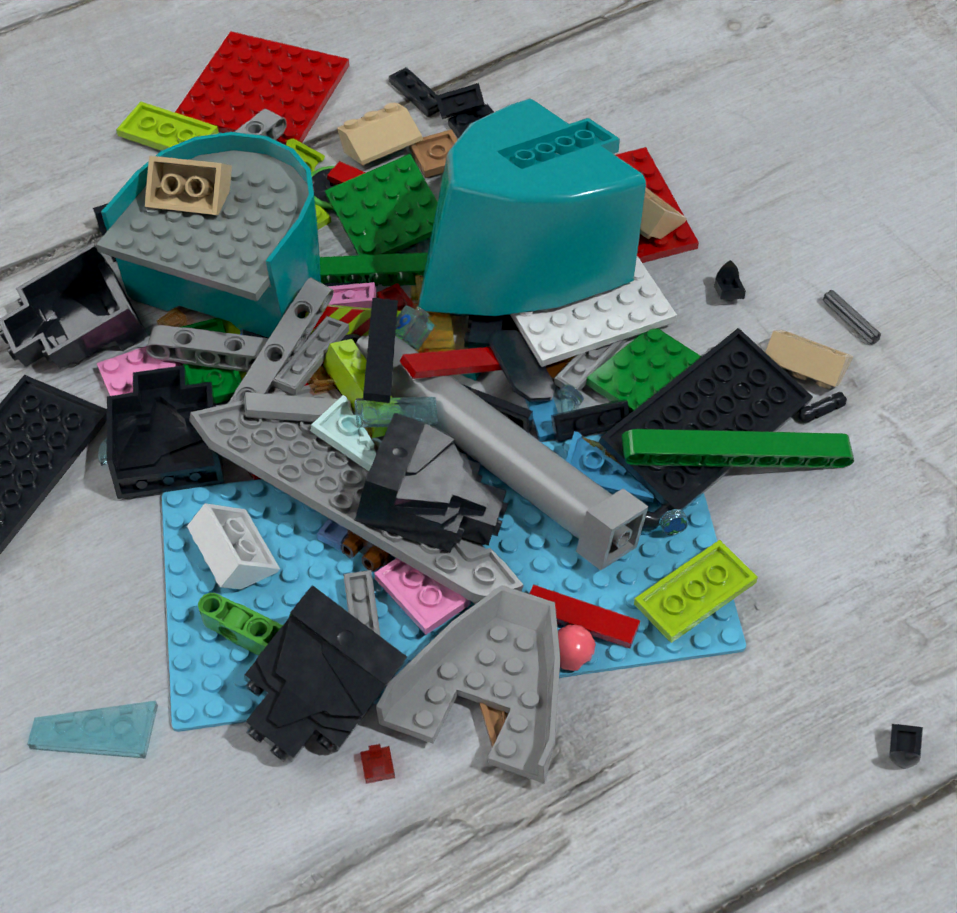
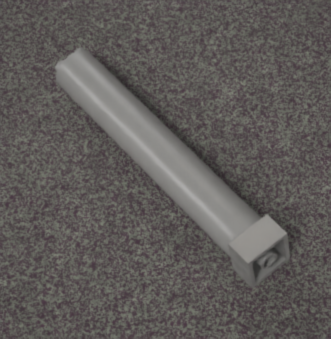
M369 335L360 337L356 342V346L365 359H367ZM395 336L391 387L392 398L408 410L448 433L455 439V446L578 538L579 542L576 552L599 570H603L637 547L648 510L646 504L624 488L612 495L450 375L413 379L400 363V359L403 354L419 352Z

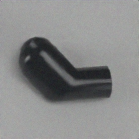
M661 505L655 512L647 511L642 528L648 530L656 529L671 515L670 509L665 505Z

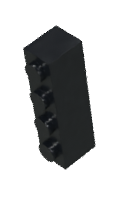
M469 314L468 328L471 329L470 332L465 333L464 347H468V349L490 347L488 342L493 331L503 330L502 325L506 315L486 316Z

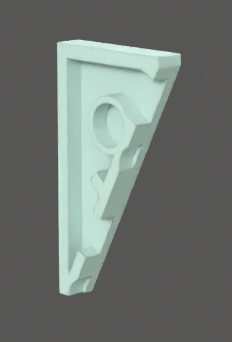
M343 395L311 424L310 431L369 471L376 456L374 443L365 428L361 426L357 414L353 415L348 406V399Z

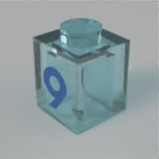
M405 305L396 318L395 336L410 347L419 350L435 325L428 319L430 315L420 307L413 309Z

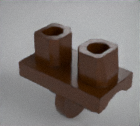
M348 530V536L342 543L343 554L349 558H353L358 552L364 554L362 564L371 572L391 562L388 552Z

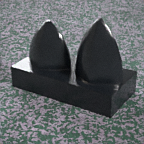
M479 83L435 96L442 119L485 107Z

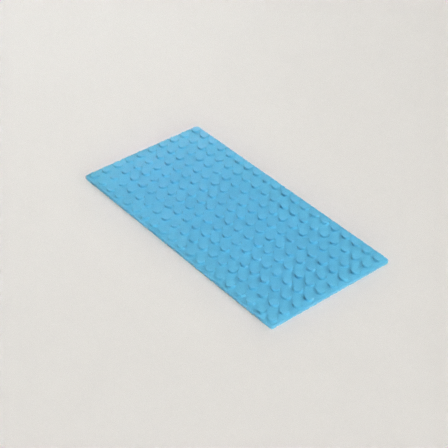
M604 434L582 437L593 447L596 446L602 450L605 456L611 457L621 465L599 443L601 436ZM572 439L541 443L566 460ZM467 455L468 460L476 462L469 455ZM482 465L480 466L478 474L483 476L481 483L505 490L506 494L503 502L508 503L504 518L498 517V520L502 521L498 536L492 535L489 546L482 545L486 549L491 548L513 571L524 585L521 592L529 594L534 584L640 620V626L631 648L592 636L596 646L591 661H587L576 671L560 667L559 678L745 651L746 642L734 599L672 643L634 605V598L717 542L704 493L676 517L671 514L656 529L648 530L642 528L635 549L603 570H599L576 552L579 542L578 538ZM627 471V474H629L636 481H638L630 472ZM263 479L176 490L162 494L171 720L173 730L176 732L244 723L265 697L263 694L258 697L245 687L247 682L244 681V675L256 661L258 655L229 641L204 625L198 608V602L203 595L208 593L219 594L284 625L292 609L312 585L348 611L343 574L368 571L362 564L364 554L358 552L353 558H349L342 553V550H338L317 539V533L328 517ZM654 498L653 503L640 500L648 506L647 511L655 512L662 505L656 498ZM205 503L246 509L280 570L276 574L243 589L222 588L216 582L215 576L205 562L199 547L194 542L187 525ZM684 518V520H687L685 523L686 528L677 534L673 533L670 535L663 530L666 527V523L672 519ZM390 554L391 561L396 559V557ZM380 566L371 572L380 636L407 656L402 668L399 670L400 672L454 619L475 605V603L471 601V605L425 635L375 580L374 573L382 568ZM557 624V630L564 627L562 625ZM258 634L255 637H260L264 634ZM382 694L380 695V697L377 699V701H376L374 704H378V702H379V700H380Z

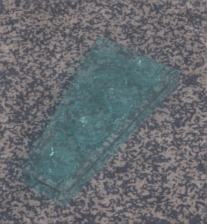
M156 701L35 717L27 745L31 750L146 759L158 705Z

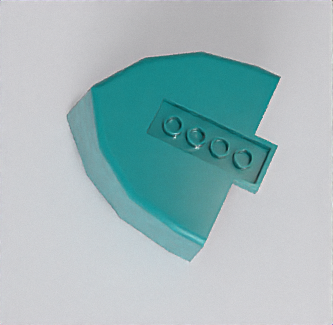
M531 98L505 106L471 123L447 153L418 303L419 310L486 316L514 314L558 308L634 281L646 181L638 170L614 155L619 152L620 138L590 118L568 124Z

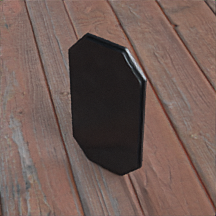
M517 330L493 331L488 344L513 392L529 402L551 401L556 391V386L546 367H541L523 335Z

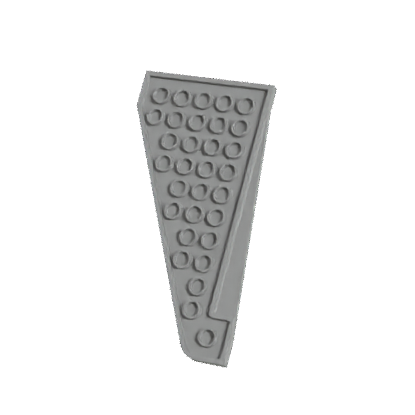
M330 380L303 386L297 395L286 391L272 393L276 395L331 399L342 397ZM244 400L191 412L189 421L210 449L473 603H478L501 585L522 591L524 585L508 565L491 548L486 549L479 542L462 537L460 544L454 542L451 553L354 521L369 471L310 431L311 424L314 422L246 417ZM375 437L371 438L374 443V450L377 454L382 441Z

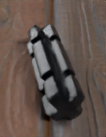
M837 392L831 395L832 398L828 396L812 403L811 407L809 405L799 410V418L803 423H808L814 420V417L819 418L834 411V408L839 409L846 405V396H844L843 392Z

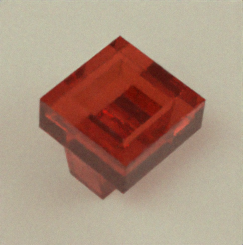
M380 744L368 746L369 750L360 752L366 784L395 778L389 746L381 748Z

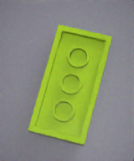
M141 101L116 129L119 137L161 151L193 137L219 133L218 127Z
M718 540L634 598V605L672 643L756 584L758 577L721 540Z

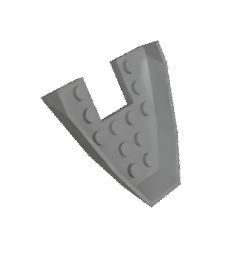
M503 585L499 586L454 619L388 683L376 706L379 724L434 744L457 695L486 704L489 707L509 713L488 756V764L545 784L555 743L560 671V649L555 602Z

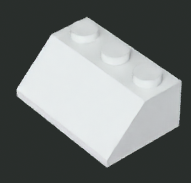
M205 503L187 525L194 542L199 547L205 562L215 576L216 582L222 588L243 589L276 574L280 570L246 509Z

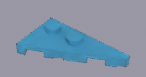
M574 431L566 458L567 462L610 493L615 494L624 488L637 499L654 502V495L640 482L627 474L625 468L611 457L605 456L598 447L590 445L582 438L579 432Z

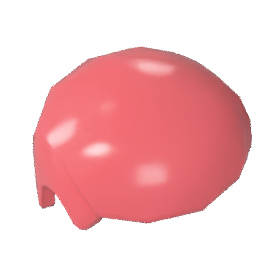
M567 625L558 630L560 667L562 669L576 671L584 663L591 661L596 643L588 630L579 625Z

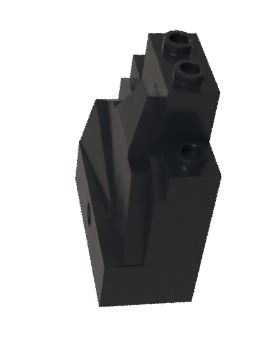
M94 243L17 287L16 290L20 296L17 301L20 307L0 318V326L2 328L0 336L6 344L9 343L10 345L7 348L8 353L14 361L19 360L25 367L45 356L49 363L53 361L61 369L71 362L76 364L101 348L118 345L124 351L149 336L114 270L103 255L98 252Z
M185 365L133 372V393L107 396V464L117 499L224 484L222 455L207 446L189 421L191 412L216 407L212 382L189 385Z
M394 413L366 477L354 521L451 553L454 542L460 544L462 537L489 546L492 535L498 536L502 521L498 520V517L504 518L508 503L503 502L506 494L505 490L481 483L483 476L478 474L481 464L468 460L467 454L458 452L454 444L455 439L424 422Z
M312 585L292 609L288 620L244 675V681L247 682L245 687L258 697L261 694L265 696L246 720L245 727L248 728L246 733L258 743H261L263 740L272 747L271 753L282 761L288 759L293 762L314 734L318 736L316 741L322 747L329 751L333 748L338 752L386 689L388 683L402 668L407 656Z

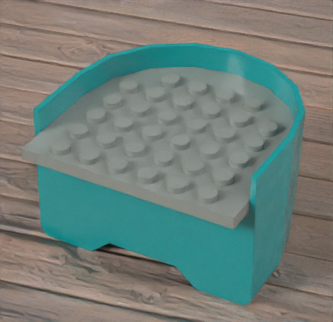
M226 132L198 136L162 150L156 156L232 165L230 192L219 215L145 207L148 161L132 175L101 211L107 232L96 244L98 252L116 258L126 293L131 299L165 311L182 306L230 321L239 330L244 329L270 338L305 282L309 278H313L321 283L318 227L311 169L293 148L263 135ZM305 311L300 312L297 317L304 319Z

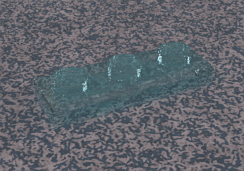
M435 397L390 398V403L366 401L363 398H356L354 402L357 428L388 427L394 413L424 422L429 426H436L438 423Z

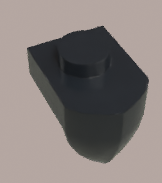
M732 260L726 262L719 269L714 283V288L719 298L726 301L744 299L746 293L739 279L738 268Z
M892 724L889 758L895 765L902 769H907L920 762L923 727Z

